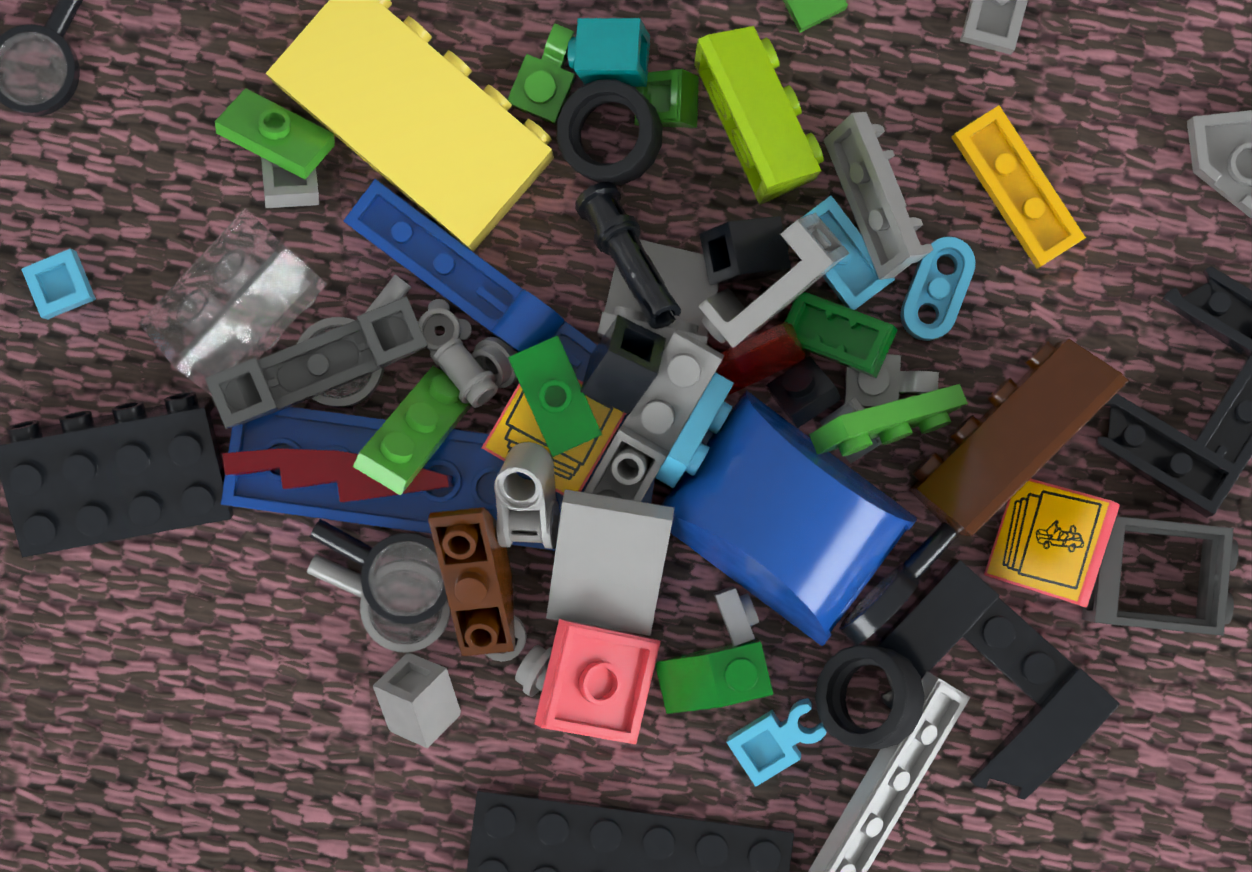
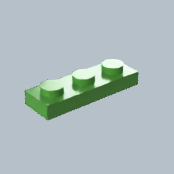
M432 366L361 449L353 467L397 494L402 495L468 412L471 404L462 403L458 397L460 393L458 388L442 370Z
M960 384L840 415L809 435L817 454L839 449L842 456H847L873 445L871 439L879 437L882 445H886L913 433L911 428L919 427L921 434L940 429L951 423L950 413L968 404Z

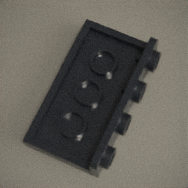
M184 392L165 398V405L145 408L143 401H135L112 408L113 414L93 418L91 411H80L60 417V424L40 427L38 420H31L7 427L8 434L0 439V478L22 557L231 519L234 515L233 507L221 505L225 472L210 414L214 408L212 398L203 397L197 399L196 392Z

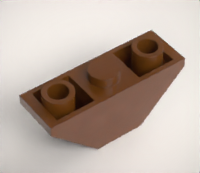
M484 507L430 513L428 521L461 656L514 651L515 629L512 570L507 548L499 546L497 540V521Z

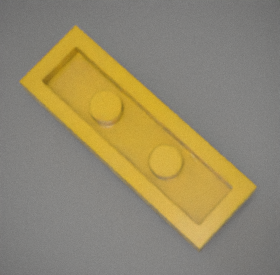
M1000 105L965 126L951 137L1037 269L1086 238Z

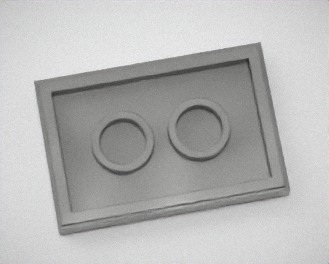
M565 489L546 619L558 621L563 619L612 630L651 636L674 507Z

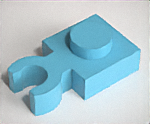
M809 698L797 701L791 707L788 718L780 722L774 711L770 710L728 736L726 743L755 787L801 760V752L796 746L797 743H816L826 735L827 730L822 722L813 728H806L799 722V717L812 709V702Z

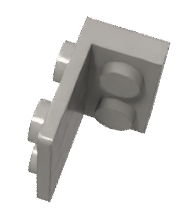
M640 240L641 245L665 282L668 291L681 308V314L674 316L676 320L666 327L659 329L651 328L640 305L615 264L605 311L602 312L597 332L598 339L603 338L617 315H620L665 337L664 350L676 329L706 345L708 330L702 322V318L706 315L701 311L699 305L707 298L717 294L719 284H709L704 255Z

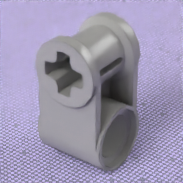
M518 443L507 454L494 483L497 507L496 531L499 546L510 547L513 542L543 543L546 549H555L560 509L556 501L552 456L546 448L537 443ZM516 472L525 473L526 475L530 476L532 480L524 479L520 477Z

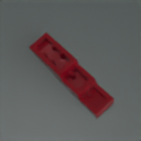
M281 448L222 453L225 475L237 476L280 469L283 489H295L337 482L340 502H353L399 495L354 468L353 466L358 456L355 453L335 450ZM422 468L402 494L454 487L453 478L447 474Z

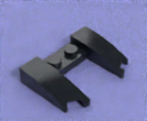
M1212 266L1203 272L1208 283L1184 297L1175 287L1168 291L1161 300L1162 303L1247 358L1196 439L1193 440L1117 393L1104 405L1110 407L1108 437L1098 436L1096 438V445L1206 518L1215 515L1252 457V290Z
M952 559L875 647L893 649L909 659L922 679L925 673L929 672L963 638L1036 703L969 778L975 786L986 789L989 779L1018 786L1016 797L1025 800L1094 734L1117 709L1120 703L1081 668L1073 665L999 598L1000 595L959 559ZM885 671L892 690L882 693L881 697L884 704L892 710L894 690L891 678Z

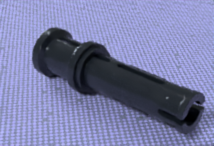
M600 182L590 186L577 198L575 210L581 219L587 220L595 232V245L600 252L613 258L620 274L640 305L650 327L659 329L670 325L676 320L674 316L681 314V308L668 291L665 282L641 245L642 243L639 240L640 225L634 216L626 214L620 204L621 193L615 184Z

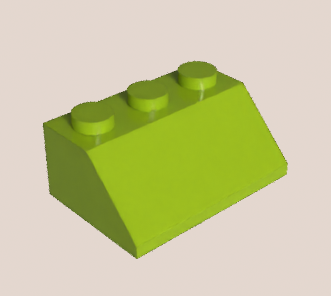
M754 26L708 34L699 38L694 66L759 205L816 180L821 172L819 164L824 162L823 153L815 136L812 133L805 135L796 116L802 114V110L794 90L790 85L782 87L774 69L780 65L771 41L767 37L760 40Z

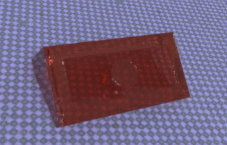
M785 322L740 343L734 348L721 352L725 356L715 372L734 383L728 393L730 395L802 361L806 357L805 351L792 324Z

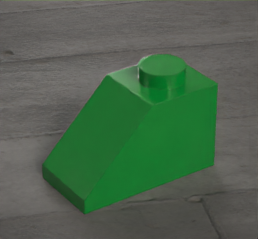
M757 637L737 646L730 643L659 660L655 663L667 714L720 708L774 695L762 644Z

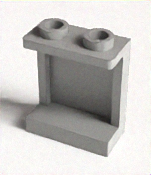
M816 213L796 220L780 234L801 258V261L747 308L743 306L729 288L707 298L699 305L701 311L706 315L702 318V322L717 341L724 343L727 340L732 348L736 347L754 335L849 254L847 249Z

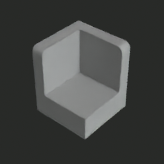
M407 652L373 685L388 729L392 733L425 748H428L460 716L461 710L447 668Z

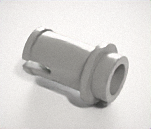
M459 338L448 341L434 354L433 361L436 365L440 366L460 391L458 397L462 403H470L473 408H477L488 402L496 394L498 386L494 383L496 379L495 374L489 370L484 371Z

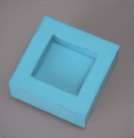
M71 248L21 268L41 318L48 320L96 300L77 251Z

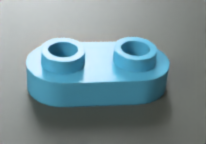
M943 237L932 242L933 251L918 262L900 314L903 327L916 339L930 341L948 333L953 327L975 271L976 262L970 246L955 237ZM946 256L952 259L955 266L952 274L944 275L937 269L939 257ZM922 305H929L935 310L936 318L932 324H925L919 319L918 310Z

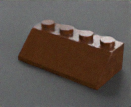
M1069 338L1056 343L1054 346L1049 341H1046L1027 358L1025 364L1030 370L1017 383L1008 378L988 397L987 400L993 407L979 420L973 415L968 417L950 435L955 444L942 457L934 452L914 470L912 475L918 481L909 490L941 523L945 522L950 525L958 535L973 536L1129 380L1121 372Z

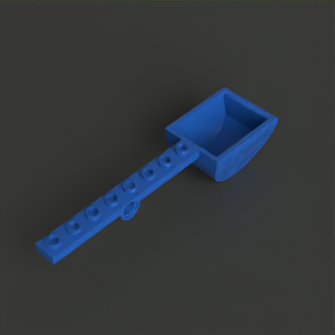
M374 179L343 220L349 227L496 337L506 342L516 352L519 353L558 335L577 379L582 382L584 381L590 356L597 347V344L567 323L557 312L536 296L520 288L394 192ZM746 390L730 411L719 432L715 434L707 430L701 443L710 449L695 475L692 476L684 471L682 477L661 505L674 507L671 534L819 645L823 646L831 637L832 630L904 533L909 531L915 524L917 517L830 452L817 454L810 437ZM628 414L625 415L624 419L622 420L621 424H620L619 427H618L619 429H620V427L622 426V424L624 423V421H625V419H626V417H627Z

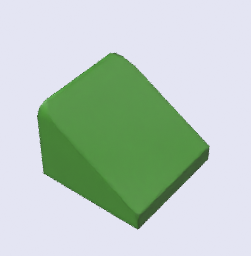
M684 69L648 72L647 87H636V89L656 108L662 126L697 127L699 77ZM635 115V126H639L638 120Z

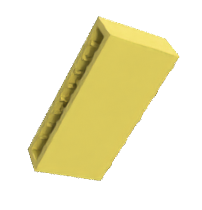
M329 0L266 72L267 76L278 88L326 129L334 133L340 141L450 235L474 252L554 159L553 151L548 146L552 138L531 119H527L522 124L508 112L512 104L498 90L489 84L484 90L478 87L468 78L472 70L458 56L449 50L442 56L428 44L432 36L417 21L408 16L402 22L388 10L392 5L390 0Z

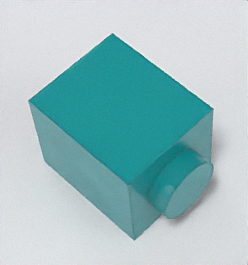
M578 18L576 37H572L568 42L569 67L574 69L584 85L595 80L616 79L633 87H647L650 35L641 18Z

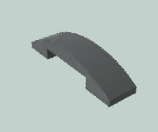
M406 296L357 316V320L259 360L255 357L204 379L223 424L228 429L275 413L348 384L428 347Z

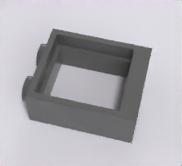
M1116 516L1087 608L1083 607L1082 620L1094 623L1224 636L1225 624L1231 622L1234 610L1233 596L1228 592L1230 571H1234L1239 555L1238 543L1233 539L1234 528ZM1125 531L1203 539L1196 618L1118 610Z

